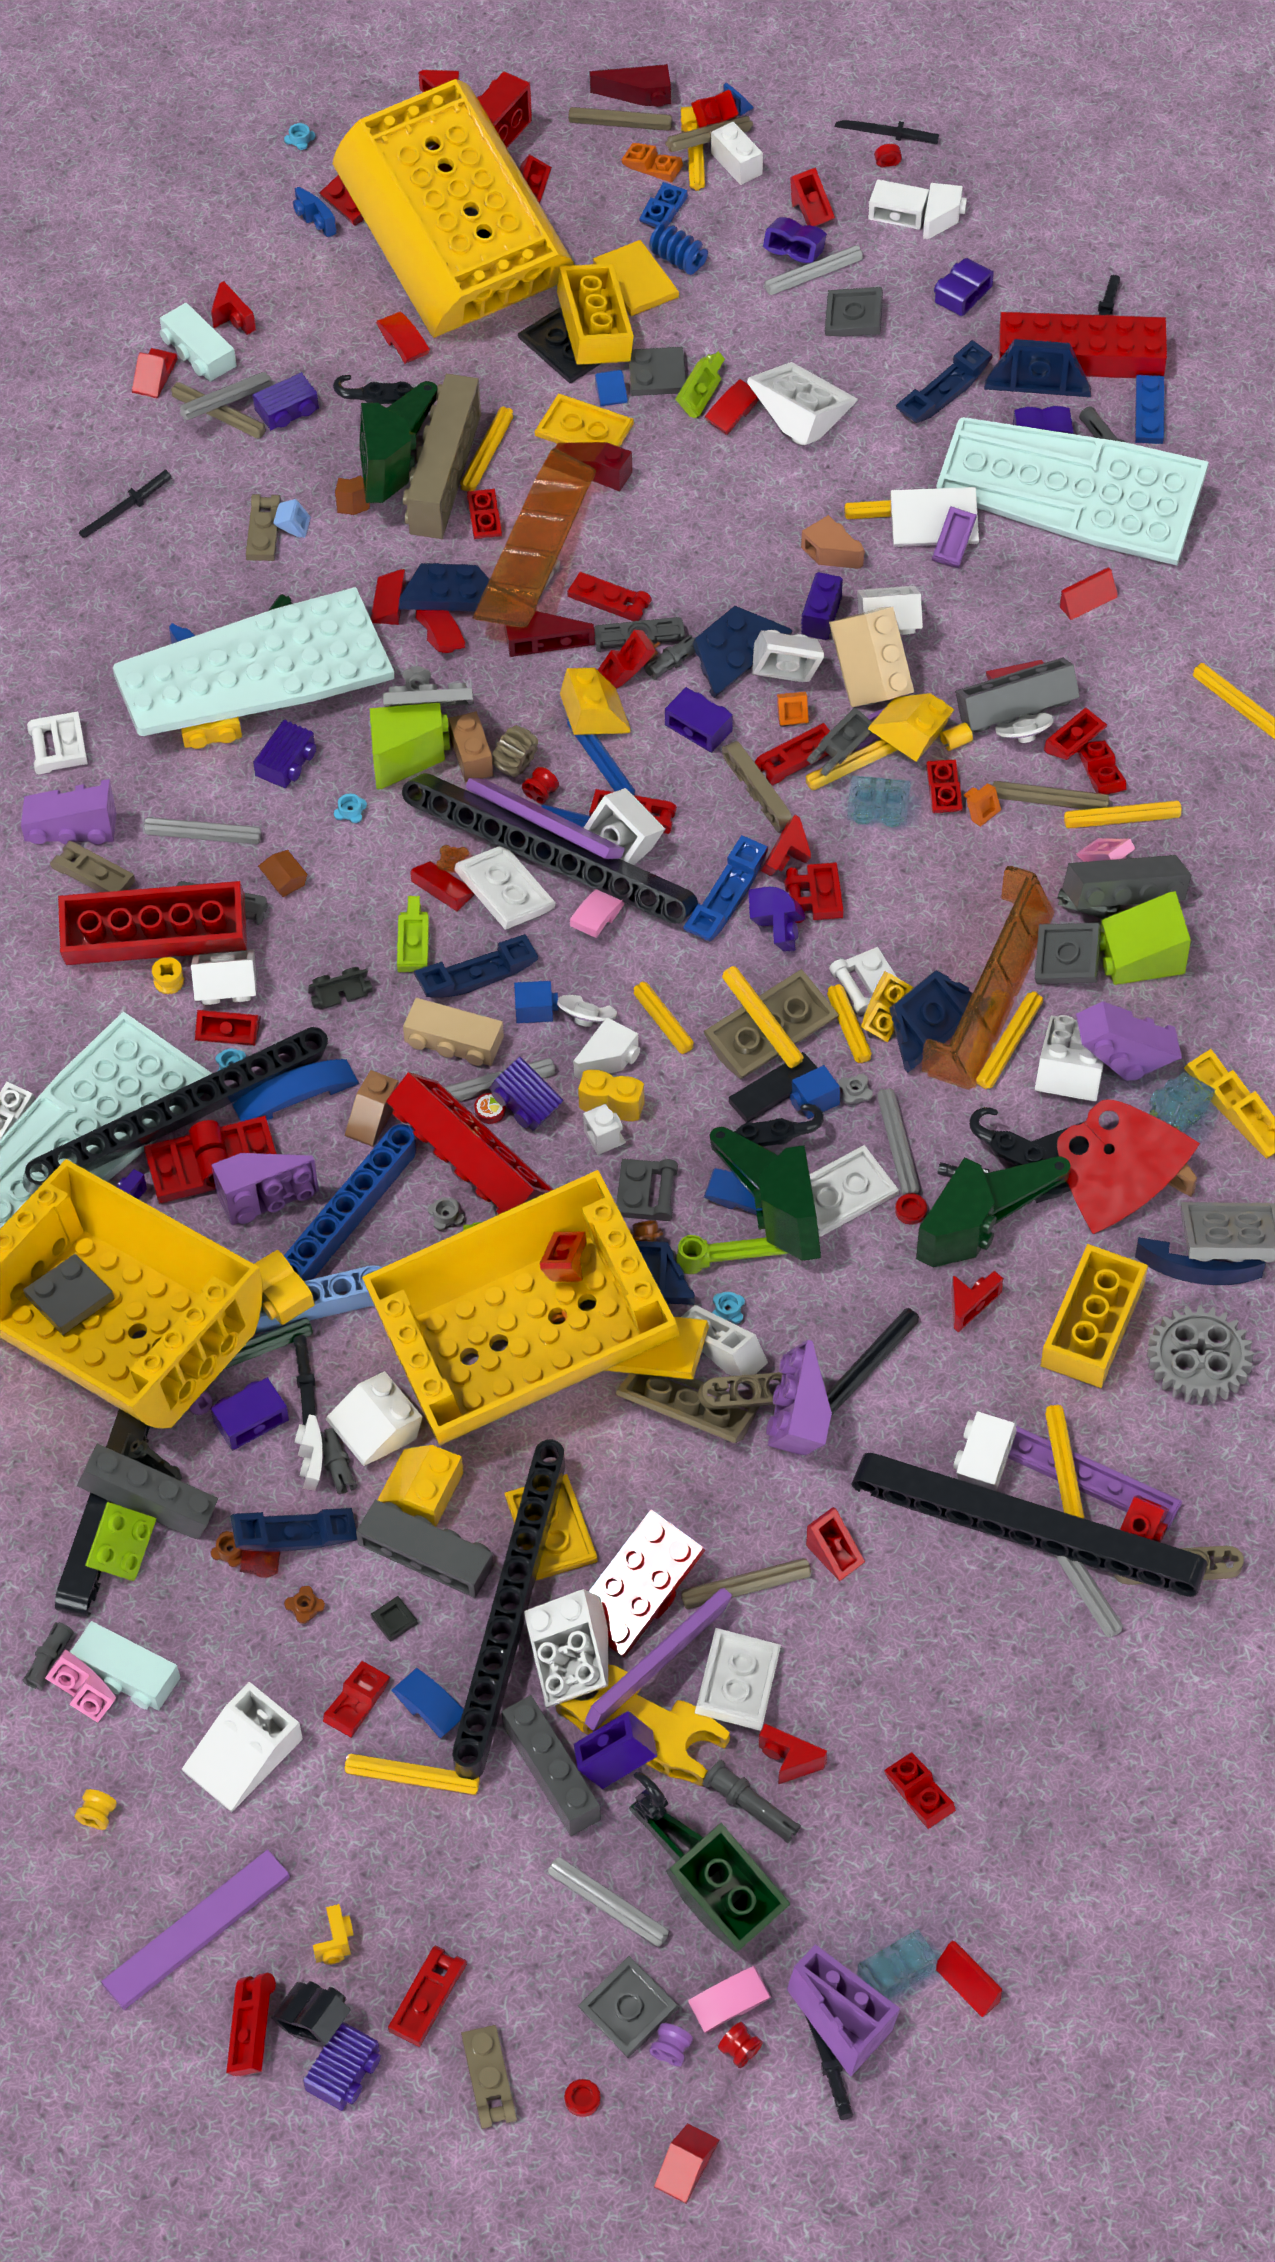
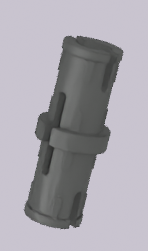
M688 635L678 644L663 649L662 654L644 665L645 672L649 676L653 674L652 679L656 680L668 670L680 667L686 658L696 653L692 644L695 637L692 638V635Z
M325 1429L326 1438L320 1432L322 1452L325 1457L323 1461L325 1469L327 1471L330 1470L338 1494L348 1492L347 1485H349L351 1491L355 1490L357 1484L348 1465L350 1462L349 1456L342 1450L334 1429Z
M60 1622L54 1623L44 1644L37 1648L35 1652L36 1658L23 1678V1682L27 1686L42 1691L47 1681L45 1677L62 1654L74 1633L70 1627Z

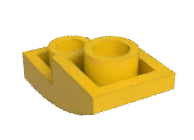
M884 971L869 1001L861 1028L888 1042L895 1030L889 1007L913 989V987Z

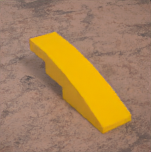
M1212 1049L1189 1062L1184 1069L1212 1104L1266 1159L1275 1154V1117L1256 1091L1250 1093L1234 1070L1228 1072Z

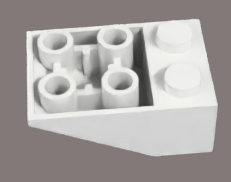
M1051 1015L1040 1056L1035 1091L1096 1102L1104 1062L1082 1045L1077 1020L1067 1015Z
M582 1589L524 1611L547 1708L608 1686V1626L600 1596Z
M248 1682L224 1707L183 1766L182 1771L228 1810L233 1812L303 1740L300 1724L257 1687Z

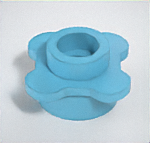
M297 123L289 128V135L284 137V142L288 145H295L298 149L303 150L308 147L307 144L311 140L315 139V133L310 131L307 125Z
M345 794L338 799V809L334 810V817L337 820L347 819L352 823H358L362 820L361 813L367 807V802L355 794Z
M230 1048L217 1054L215 1058L219 1064L217 1071L229 1066L230 1063L246 1058L245 1052Z
M723 1292L713 1297V1303L715 1304L713 1314L734 1324L740 1323L743 1320L741 1307L745 1304V1300L741 1295L733 1292ZM729 1306L731 1309L726 1310L725 1307Z

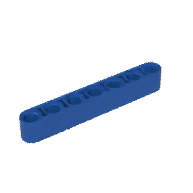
M398 1124L388 1130L285 1253L284 1257L303 1281L315 1278L415 1157L416 1140L413 1129L410 1126ZM387 1165V1167L380 1168L379 1166ZM364 1187H368V1188H369V1189H367V1190H360L361 1188H364ZM344 1210H351L350 1212H347V1213H343V1212H342V1211H344ZM326 1232H331V1233H332V1234H330V1235H322L323 1233H326ZM307 1255H313V1257H310V1258H303L304 1256H307Z

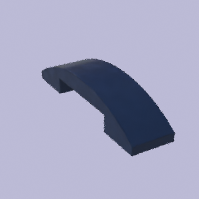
M971 340L953 356V364L920 392L914 389L896 405V409L915 423L931 418L972 385L993 358L992 353Z
M524 934L499 942L497 951L449 967H445L443 962H439L415 970L414 975L426 997H452L467 994L515 975L536 962L538 955L528 937Z
M1138 1237L1135 1258L1147 1264L1151 1269L1178 1280L1203 1285H1234L1254 1281L1263 1276L1266 1262L1258 1259H1245L1241 1262L1232 1261V1263L1216 1260L1203 1262L1189 1259V1256L1169 1253L1170 1242Z
M352 1508L322 1509L317 1514L264 1516L263 1512L237 1513L230 1516L235 1546L243 1550L265 1552L296 1551L357 1541Z

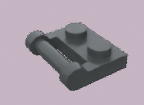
M622 1158L616 1202L622 1217L671 1221L673 1209L670 1207L673 1178L677 1175L678 1163L672 1159H664L659 1162ZM652 1174L661 1175L658 1205L655 1207L648 1206Z

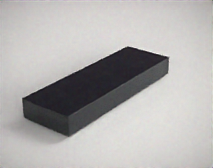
M804 1052L801 1053L803 1055L802 1062L796 1067L790 1068L784 1063L729 1097V1104L746 1123L790 1098V1094H792V1080L818 1068Z

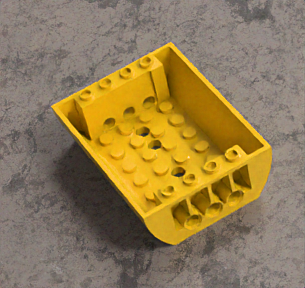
M454 79L359 119L344 136L335 152L332 163L433 338L558 284L559 266L575 265L472 88L463 81ZM436 144L440 146L437 150L428 149ZM445 163L449 164L453 169L450 172H442L438 166ZM469 207L475 208L478 214L468 216L464 213V209ZM487 230L491 233V236L489 238H481L477 235V231Z
M67 1159L61 1163L0 1228V1338L148 1426L162 1429L172 1428L255 1334L261 1311L263 1289L259 1266ZM73 1254H76L112 1290L115 1299L62 1335L25 1297L23 1289ZM147 1330V1333L142 1338H131L135 1332Z
M599 1170L362 1277L389 1340L439 1446L679 1336L677 1323ZM554 1232L586 1233L587 1244L580 1257L582 1281L553 1282L540 1269L539 1263ZM585 1300L596 1301V1306L592 1310L583 1311L579 1308ZM561 1311L566 1312L567 1319L563 1323L553 1324L550 1322L554 1314L562 1313ZM498 1340H505L508 1342V1346L503 1351H494L491 1349L493 1343ZM474 1353L479 1356L474 1364L465 1365L462 1363V1359L467 1354Z

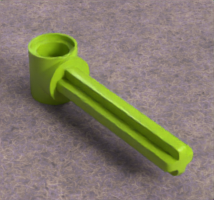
M687 1235L678 1244L676 1262L680 1265L683 1273L696 1274L703 1268H709L711 1262L789 1253L768 1243L766 1237L708 1244L706 1239H702L697 1235ZM692 1253L697 1255V1257H689L686 1254Z

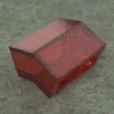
M243 1550L240 1572L254 1574L261 1578H268L278 1574L281 1551Z

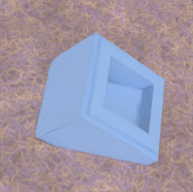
M296 499L278 505L274 524L296 537L305 538L311 516Z

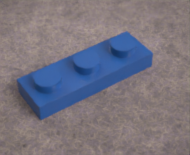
M1136 375L1135 443L1163 444L1164 376Z

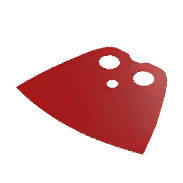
M1106 1099L1100 1101L1089 1110L1086 1121L1080 1125L1070 1126L1059 1136L1057 1150L1059 1156L1066 1158L1070 1162V1174L1067 1182L1083 1218L1092 1234H1095L1126 1218L1156 1196L1184 1167L1200 1143L1170 1124L1140 1109L1120 1101ZM1113 1111L1118 1115L1119 1123L1114 1129L1107 1130L1100 1126L1099 1117L1103 1112ZM1076 1136H1083L1089 1142L1087 1152L1082 1155L1073 1154L1069 1149L1071 1139ZM1105 1145H1114L1115 1151L1112 1154H1106L1104 1152Z

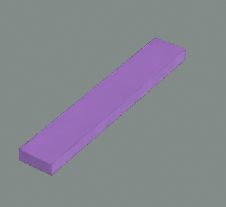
M468 779L465 787L467 790L605 859L622 858L625 848L486 779Z
M1016 1426L1017 1432L1008 1458L1058 1481L1051 1442ZM1072 1451L1079 1491L1125 1512H1128L1134 1496L1140 1495L1169 1508L1163 1522L1168 1524L1166 1531L1169 1530L1182 1505L1181 1500Z
M725 1588L719 1589L591 1706L586 1716L585 1724L593 1731L714 1622L725 1611L732 1594Z
M267 1849L101 1981L103 1987L119 2006L125 2010L290 1878L289 1873Z

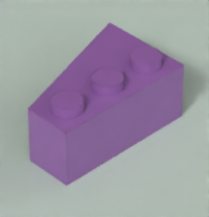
M110 779L101 780L100 786L86 788L84 784L75 786V791L61 794L59 790L24 796L21 820L24 841H30L34 844H43L46 841H60L63 844H67L68 841L90 842L96 845L103 844L104 842H114L117 813Z
M1104 1001L1076 1013L1082 1045L1126 1081L1138 1080L1145 1074L1182 1058L1174 1026L1160 1027L1155 1025L1154 1019L1148 1017L1143 1020L1135 1018L1132 1011Z
M816 1944L794 1966L787 1987L789 1994L850 2077L892 2032L900 2008Z

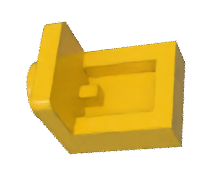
M340 1904L326 1907L333 1940L313 1945L316 1963L324 1962L326 1965L337 1964L344 1960V1956L351 1955L347 1937L354 1936L349 1915L342 1916Z

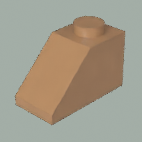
M370 1070L356 1094L345 1131L346 1137L371 1147L374 1146L394 1110L386 1100L398 1086L399 1080Z

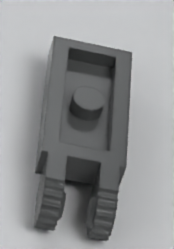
M854 707L821 740L819 746L810 754L807 761L813 764L826 751L832 759L822 767L821 773L827 776L838 763L841 764L873 733L868 730L872 721Z

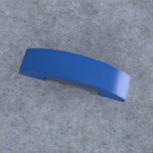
M741 835L727 857V866L702 905L698 904L685 923L683 927L685 931L709 942L722 931L750 889L767 854L768 846Z
M347 1059L321 1061L278 1075L248 1092L232 1105L240 1122L261 1116H266V1119L270 1120L273 1118L272 1113L327 1091L330 1095L358 1085L359 1082Z

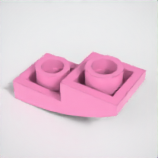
M596 889L572 915L570 927L597 938L606 923L613 922L625 902Z
M66 1649L45 1677V1679L73 1696L69 1705L97 1723L116 1699L105 1682L84 1662Z
M752 1966L689 1999L688 2002L704 2033H708L737 2015L747 2013L772 1997L756 1967Z

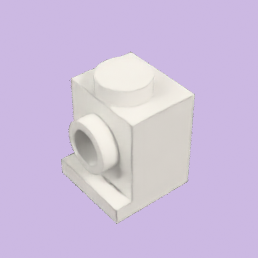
M606 1104L583 1113L584 1133L597 1155L626 1143L620 1133L623 1130L620 1118Z

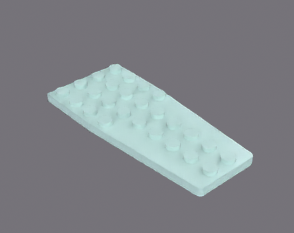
M963 417L958 420L937 482V489L976 487L978 509L1093 546L1178 566L1209 462L1126 442Z
M356 587L272 609L115 663L113 666L115 680L137 734L140 736L313 702L394 679L392 665Z
M123 1011L54 1078L0 1139V1228L32 1195L25 1190L22 1183L25 1167L32 1159L212 1073ZM198 1093V1098H200L204 1093ZM179 1106L169 1107L174 1114L180 1115L184 1113V1110ZM152 1119L142 1120V1123L149 1128L157 1126ZM124 1132L114 1134L120 1141L129 1140V1136ZM154 1140V1141H152V1142H150V1143H148V1144H146V1145L153 1144L156 1140ZM96 1145L86 1147L92 1154H100L102 1152ZM144 1146L90 1171V1173L108 1182L143 1153ZM65 1158L60 1159L58 1161L60 1165L65 1160ZM40 1172L30 1174L35 1181H44L46 1179L44 1174Z

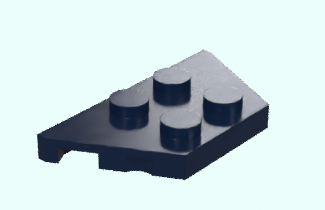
M1014 339L985 379L984 390L1091 398V386L1070 343Z
M421 563L401 594L398 608L408 610L508 612L509 600L478 565Z
M733 606L699 634L692 643L696 655L701 660L700 667L703 675L707 676L711 689L709 692L711 696L717 697L753 667L754 642L761 630H776L781 634L791 635L793 631L789 627L740 607Z
M937 970L928 975L889 1007L906 1072L908 1073L989 1007L993 1001L986 996L984 998L970 992L969 987L952 981L949 976Z
M635 1241L666 1303L695 1305V1294L693 1290H690L684 1278V1273L680 1265L675 1261L674 1253L668 1242Z

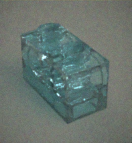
M852 775L847 820H853L858 824L873 822L884 823L888 827L906 826L911 781Z
M1183 1072L1174 1080L1170 1078L1162 1090L1157 1089L1153 1093L1149 1101V1105L1152 1106L1149 1114L1184 1133L1204 1116L1216 1089Z
M919 1929L860 1962L858 1964L857 1976L887 1999H891L935 1973L937 1956Z

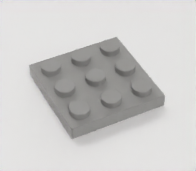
M466 683L448 684V689L439 690L436 684L419 685V691H409L407 686L389 687V692L383 693V704L385 707L440 703L441 706L472 705L474 704L473 690L472 688H467Z
M1181 1202V1219L1189 1259L1203 1262L1212 1259H1228L1233 1262H1241L1245 1259H1258L1264 1262L1275 1261V1203Z

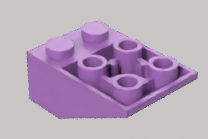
M240 1153L212 1164L217 1196L231 1226L237 1223H249L257 1215L267 1211L277 1212L285 1204L297 1199L305 1201L311 1198L315 1192L319 1191L315 1160L312 1155Z
M806 1340L783 1355L779 1366V1372L782 1373L781 1383L777 1385L773 1394V1404H776L774 1416L770 1417L766 1428V1434L769 1435L767 1446L800 1455H807L826 1444L832 1415L813 1341Z

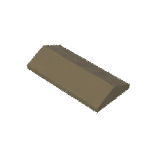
M802 969L759 995L760 999L794 1044L802 1041L839 1016L838 1012ZM743 1006L704 1030V1035L718 1059L740 1079H743L779 1055Z
M630 1373L616 1392L617 1396L733 1443L744 1439L760 1407H743L748 1409V1412L740 1408L707 1409L700 1403L698 1391L661 1376ZM668 1377L698 1390L705 1383L695 1378L692 1380ZM714 1386L707 1392L715 1397L729 1394L727 1391H715Z

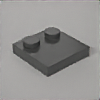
M882 287L828 290L825 335L838 337L880 335L883 304Z
M683 347L632 349L631 361L629 362L631 396L678 394L686 382Z
M1039 924L1035 967L1036 983H1097L1101 939L1100 924Z
M73 1254L23 1289L25 1297L62 1335L115 1299L112 1290L76 1254Z
M630 1956L578 2005L581 2011L627 2058L659 2029L660 2024L665 2023L679 2009L678 2005Z

